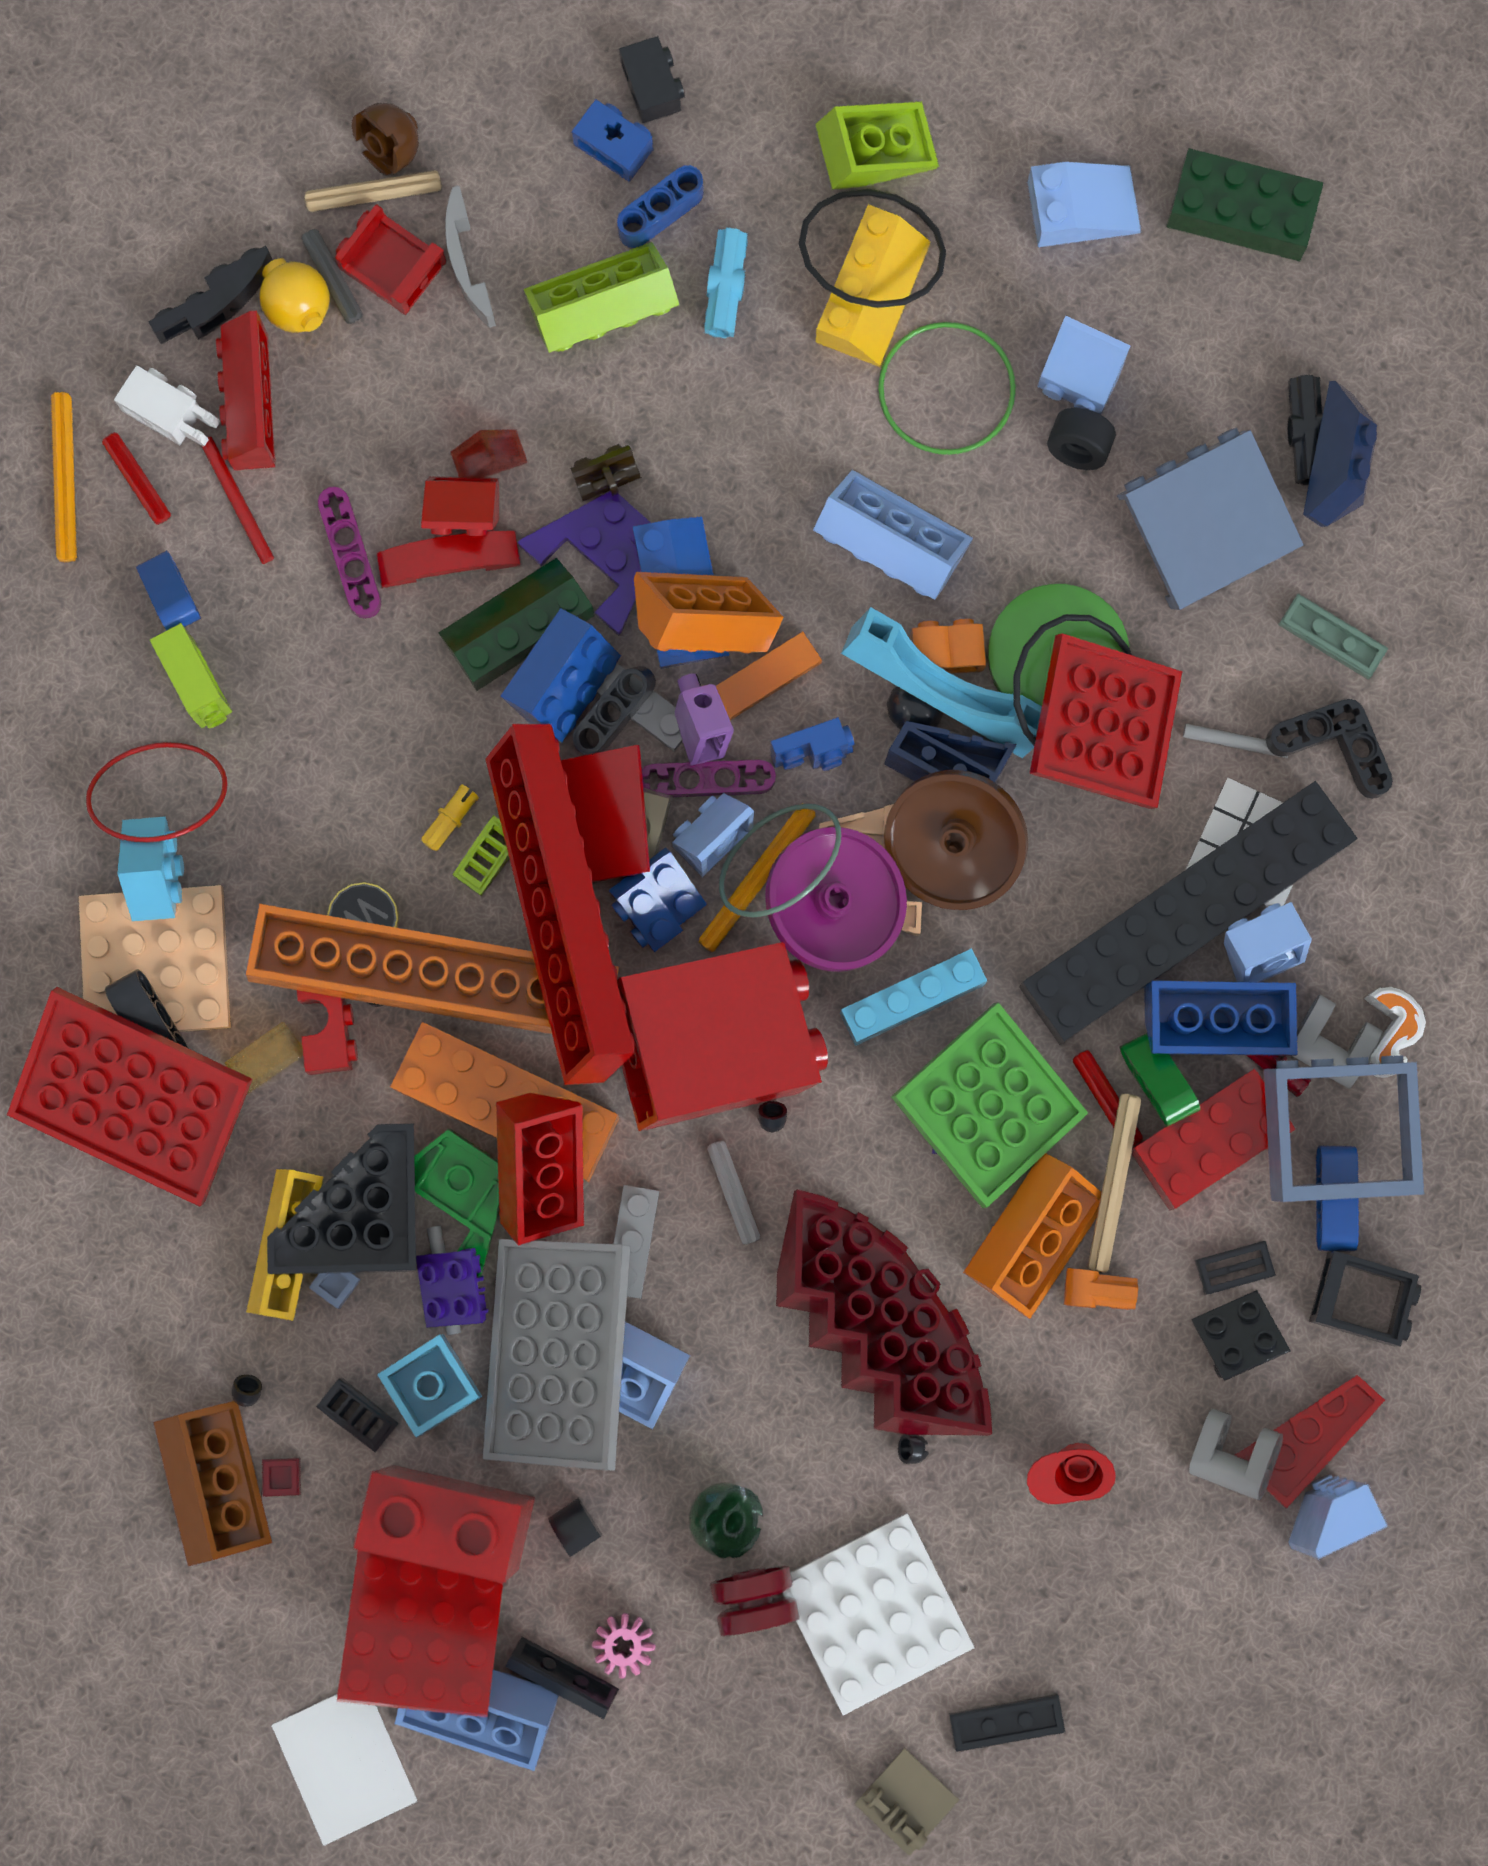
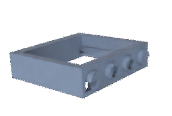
M1403 1055L1381 1056V1064H1369L1368 1057L1346 1058V1065L1334 1066L1333 1059L1311 1060V1067H1299L1298 1060L1276 1061L1277 1069H1264L1271 1201L1293 1202L1424 1195L1417 1062L1404 1063ZM1397 1074L1403 1179L1293 1185L1287 1079Z

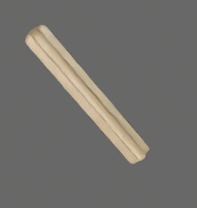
M436 170L310 190L305 192V202L310 212L437 192L441 190V180Z

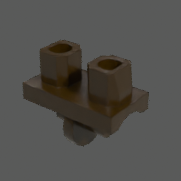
M619 444L607 448L604 455L594 459L582 458L575 461L574 467L570 468L583 501L610 491L612 496L619 494L618 487L641 478L629 445L624 447Z

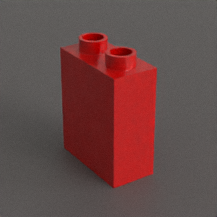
M784 942L624 976L617 980L620 996L626 1005L625 1016L629 1032L632 1033L635 1042V1053L622 1065V1070L639 1132L796 1095L822 1082L819 1071L825 1070L828 1065L826 1043L823 1035L817 1028H807L801 1006V1001H806L809 996L808 976L804 965L799 959L789 960Z
M392 1465L371 1472L353 1549L505 1583L519 1570L535 1497Z

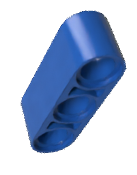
M691 165L679 167L625 207L617 218L621 242L630 248L642 246L698 205L704 195L703 176L700 170ZM685 182H691L696 185L695 189L691 191H684L679 187ZM657 203H666L669 206L667 210L662 212L655 211L652 207ZM630 223H637L642 226L637 232H629L625 229Z
M168 550L136 566L166 631L180 623L186 627L201 619L181 573Z
M1318 1146L1316 1153V1184L1358 1182V1151L1355 1146ZM1359 1198L1316 1200V1243L1318 1250L1356 1252L1359 1239Z

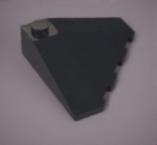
M377 1124L367 1134L370 1138L355 1154L350 1152L331 1171L333 1176L318 1192L314 1189L294 1209L297 1213L280 1230L276 1227L267 1237V1274L416 1272L414 1124Z

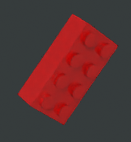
M1255 1068L1200 1103V1111L1168 1127L1165 1126L1132 1148V1156L1169 1211L1178 1208L1268 1148L1265 1083ZM1289 1120L1290 1133H1291V1132H1293L1294 1130H1296V1128L1294 1127V1125L1292 1124V1122Z

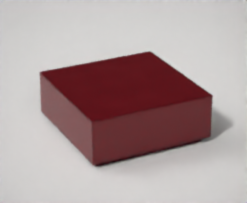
M300 1458L262 1459V1497L301 1495Z

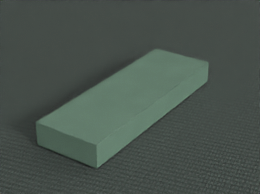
M1300 594L1296 595L1278 624L1368 680L1389 649Z

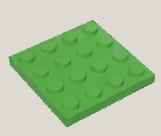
M999 1002L993 1003L891 1096L982 1208H988L1088 1114L1087 1110Z

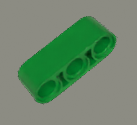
M1147 1033L1119 1047L1129 1070L1167 1127L1200 1111L1199 1102L1192 1088L1169 1054H1151Z

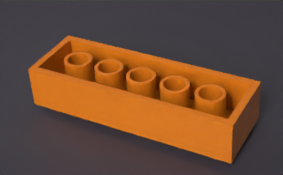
M424 1022L421 1023L390 1086L393 1090L496 1139V1102L527 1093L579 1101L582 1104L583 1180L586 1182L590 1181L620 1118L618 1114Z

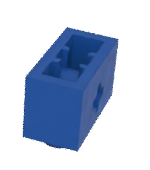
M596 99L572 130L573 144L628 182L632 180L653 151L652 136L645 126L638 122L632 124L623 118L621 111L610 103L604 105Z

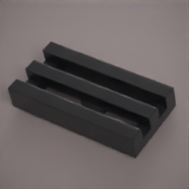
M1266 1241L1194 1260L1203 1285L1204 1295L1276 1276ZM1257 1250L1261 1252L1262 1257L1207 1272L1205 1266ZM1261 1264L1265 1266L1266 1271L1211 1286L1209 1280Z

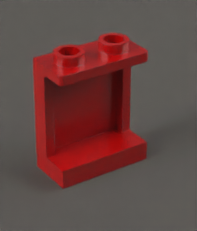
M376 204L371 211L367 210L360 216L356 225L357 229L351 237H345L336 249L335 259L341 271L406 316L446 264V257L443 249L433 242L428 246L384 214L383 208Z

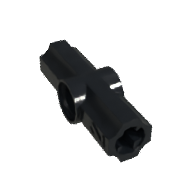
M1300 375L1290 378L1288 381L1290 416L1287 423L1289 446L1293 447L1295 484L1309 485L1323 416L1320 377Z

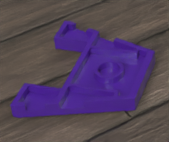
M609 491L522 538L518 542V546L542 567L564 542L568 541L618 586L595 611V615L618 636L622 633L627 618L636 603L634 576L636 572H641L633 526L651 522L621 495L612 496Z

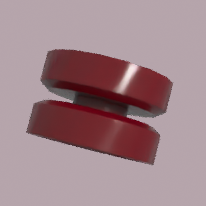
M789 1566L767 1569L762 1567L746 1570L710 1583L714 1603L719 1605L738 1604V1606L723 1610L717 1616L720 1636L756 1632L799 1620L796 1599L792 1597L772 1598L773 1595L788 1591L793 1585Z

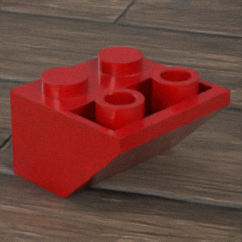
M429 476L426 479L421 528L431 529V534L449 535L452 534V529H466V535L484 536L487 535V530L494 529L499 521V478Z

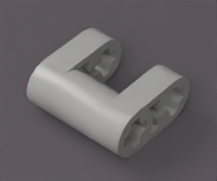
M1319 994L1297 1030L1298 1055L1293 1057L1310 1067L1311 1060L1333 1059L1334 1066L1346 1065V1058L1368 1057L1369 1059L1383 1031L1366 1022L1358 1032L1349 1050H1344L1320 1036L1336 1003ZM1359 1076L1329 1078L1350 1089Z
M1214 1408L1211 1409L1193 1453L1189 1473L1258 1501L1261 1500L1282 1446L1283 1434L1263 1428L1256 1441L1250 1461L1222 1451L1230 1428L1231 1415Z

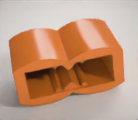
M958 619L953 621L951 626H939L938 621H924L918 623L917 628H912L910 633L911 641L927 658L948 673L984 671L986 659L983 624H974L973 619Z

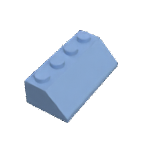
M851 470L828 497L813 531L822 535L826 541L838 544L852 552L857 559L868 561L882 569L887 576L903 581L913 587L917 593L929 596L934 600L947 584L973 540L967 534L854 470Z
M1327 1475L1312 1482L1311 1484L1314 1489L1305 1493L1288 1543L1291 1549L1320 1559L1387 1527V1524L1368 1484L1357 1482L1353 1479L1347 1480L1346 1478H1339V1476L1332 1477V1475Z

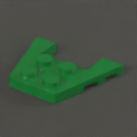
M448 1129L414 1156L415 1192L470 1229V1232L457 1251L468 1248L476 1249V1254H480L481 1257L479 1259L481 1273H477L476 1276H481L484 1271L499 1213L498 1160L452 1129Z

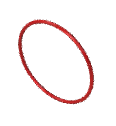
M176 742L143 745L116 756L96 773L87 790L86 807L92 821L102 831L113 837L132 842L165 841L195 830L218 811L227 793V776L221 763L213 755L199 747ZM156 748L187 749L205 756L218 768L222 778V790L217 803L202 819L174 833L155 837L124 835L103 825L92 809V792L99 778L118 761L141 751Z

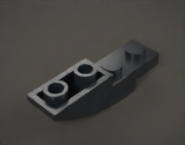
M266 245L260 249H249L235 262L229 265L221 264L212 269L210 275L204 277L210 290L193 293L185 300V303L175 308H165L159 311L154 319L148 321L159 342L163 344L190 329L193 330L199 340L219 328L240 311L260 288L264 280L262 271L273 260Z

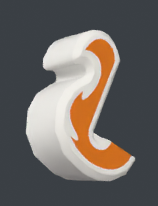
M1387 987L1378 988L1364 998L1386 1016L1393 1019L1372 1052L1369 1064H1381V1056H1400L1399 1050L1415 1044L1423 1035L1426 1024L1423 1009L1411 995L1401 989ZM1403 1056L1404 1063H1407L1408 1059ZM1389 1074V1075H1374V1076H1376V1077H1381V1078H1386V1077H1390V1076L1395 1075V1074Z

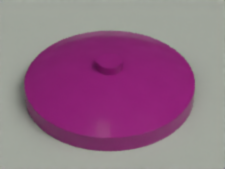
M825 827L810 831L791 842L782 850L773 863L768 875L765 891L766 910L791 900L818 877L833 852L836 841L835 827ZM841 827L840 848L833 865L825 877L798 902L786 909L768 915V918L779 941L784 942L786 949L803 963L826 971H850L877 960L894 944L901 932L906 916V889L898 866L891 855L878 842L861 832Z

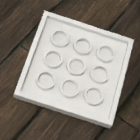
M908 1513L790 1572L793 1585L788 1591L783 1592L784 1597L796 1599L800 1617L796 1621L842 1715L974 1649L973 1643Z

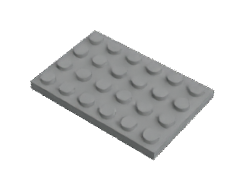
M499 1239L483 1460L607 1471L615 1470L630 1256L629 1245L531 1241L517 1245L514 1240Z

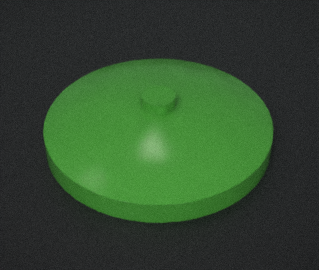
M1048 584L1035 587L1020 594L1000 613L989 639L988 665L997 690L1001 693L1013 694V675L1023 646L1041 625L1064 614L1091 615L1112 626L1129 647L1127 633L1119 616L1101 597L1089 590L1074 585ZM1065 621L1046 630L1028 652L1020 675V695L1042 706L1055 635L1063 633L1124 653L1109 632L1088 621Z

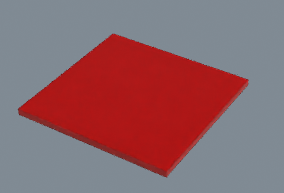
M640 745L561 760L563 770L566 771L568 777L567 787L570 799L576 809L575 819L578 831L584 840L583 850L587 866L592 871V882L650 872Z

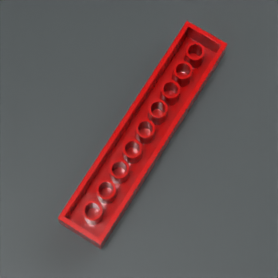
M512 724L485 760L564 1085L604 1083L635 1053V1042L632 1033L629 1032L625 1016L626 1005L620 996L617 984V970L612 965L608 949L609 938L603 929L600 917V903L595 898L592 886V871L587 866L583 850L584 840L578 831L575 819L576 809L570 799L567 787V773L563 770L559 756L560 746L554 736L552 724Z

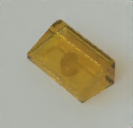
M283 1021L228 1059L224 1064L253 1079L247 1093L250 1094L303 1056V1047L288 1024Z

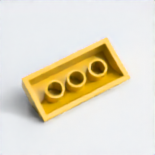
M868 204L834 287L850 296L873 301L903 299L911 293L931 241L902 217ZM831 293L816 329V343L880 367L905 305L874 308L847 302Z

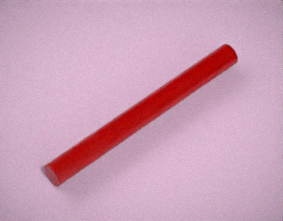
M207 437L209 439L205 446L201 445L261 563L266 564L273 560L274 556L212 437Z

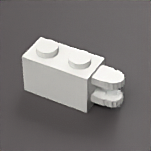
M136 365L114 399L119 408L124 413L178 445H181L184 438L187 437L205 446L209 439L203 432L194 429L192 426L199 419L206 425L217 428L220 420L201 408L195 400L197 396L188 388L182 385H178L175 388L166 383L168 379L159 371L150 368L147 372Z

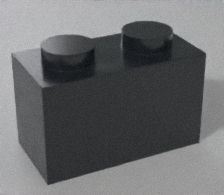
M655 36L619 48L620 63L642 124L681 112L680 99L685 98V93L680 78L673 79L670 68L674 67L669 47L662 48L659 37Z

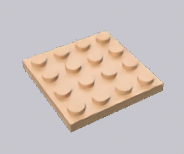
M223 886L182 888V902L176 903L175 918L144 921L131 920L123 893L79 896L83 999L117 1015L107 998L105 987L139 969L150 982L179 1032L231 1028Z

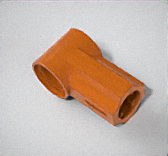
M1067 1268L1064 1305L1086 1308L1104 1306L1135 1310L1138 1298V1278L1101 1275L1099 1271Z

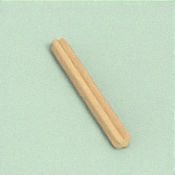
M1122 1094L1119 1100L1088 1261V1268L1093 1271L1107 1272L1110 1266L1141 1105V1098L1136 1095Z

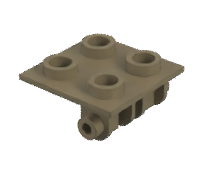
M904 1748L855 1802V1805L910 1856L916 1849L920 1850L928 1840L926 1837L956 1805L959 1799Z

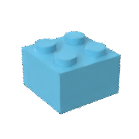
M166 817L122 820L121 834L155 837L175 832L169 830ZM177 837L158 842L120 840L117 874L132 921L175 918L176 903L182 902V888L178 881V876L184 875L182 855H176Z
M442 1334L377 1374L415 1437L424 1435L483 1397L449 1341Z

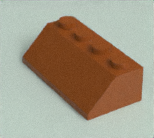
M231 1401L153 1422L188 1567L271 1544V1535L239 1405Z

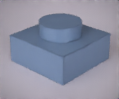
M353 1273L318 1274L309 1288L334 1307L340 1309L361 1279Z

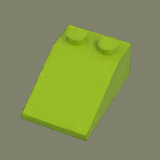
M922 102L836 106L815 124L832 189L860 188L934 170L939 167Z

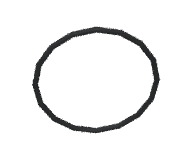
M872 189L841 191L817 203L803 220L799 238V247L807 270L824 289L850 303L874 308L906 305L928 294L943 275L946 249L939 228L921 208L895 194ZM873 196L895 201L918 214L933 231L940 251L937 272L923 289L903 299L873 301L850 296L827 283L811 264L805 245L809 223L823 207L842 198Z
M1064 614L1041 625L1023 646L1013 675V705L1023 734L1033 746H1035L1036 737L1029 730L1020 705V675L1029 650L1046 630L1065 621H1088L1109 632L1124 653L1132 655L1128 645L1112 626L1091 615Z

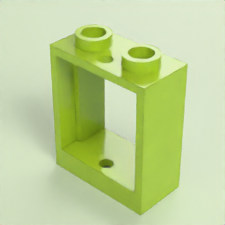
M182 623L150 639L188 714L200 728L205 726L214 728L227 720L226 715L232 713V710L195 640Z

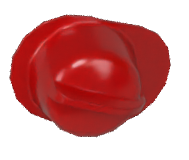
M1073 1443L1063 1448L1060 1452L1042 1456L1034 1462L1027 1474V1485L1030 1493L1037 1500L1046 1504H1064L1101 1498L1110 1492L1115 1484L1116 1471L1109 1458L1098 1452L1094 1447L1086 1443Z

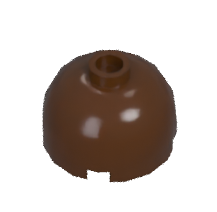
M376 103L353 116L351 124L353 136L356 142L362 139L363 144L368 149L364 150L362 154L377 171L387 176L393 172L394 175L414 159L419 146L418 125L410 113L391 103Z

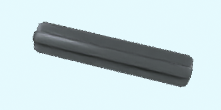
M311 229L302 235V241L319 273L326 281L329 292L344 320L348 324L358 321L363 316L361 309L319 231Z

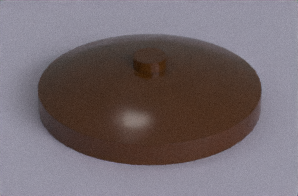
M944 770L919 778L901 793L887 817L884 845L885 850L891 855L898 866L905 887L916 897L933 906L944 909L971 910L996 901L1013 886L1026 861L1028 833L1019 807L1012 797L998 784L976 773L962 770Z

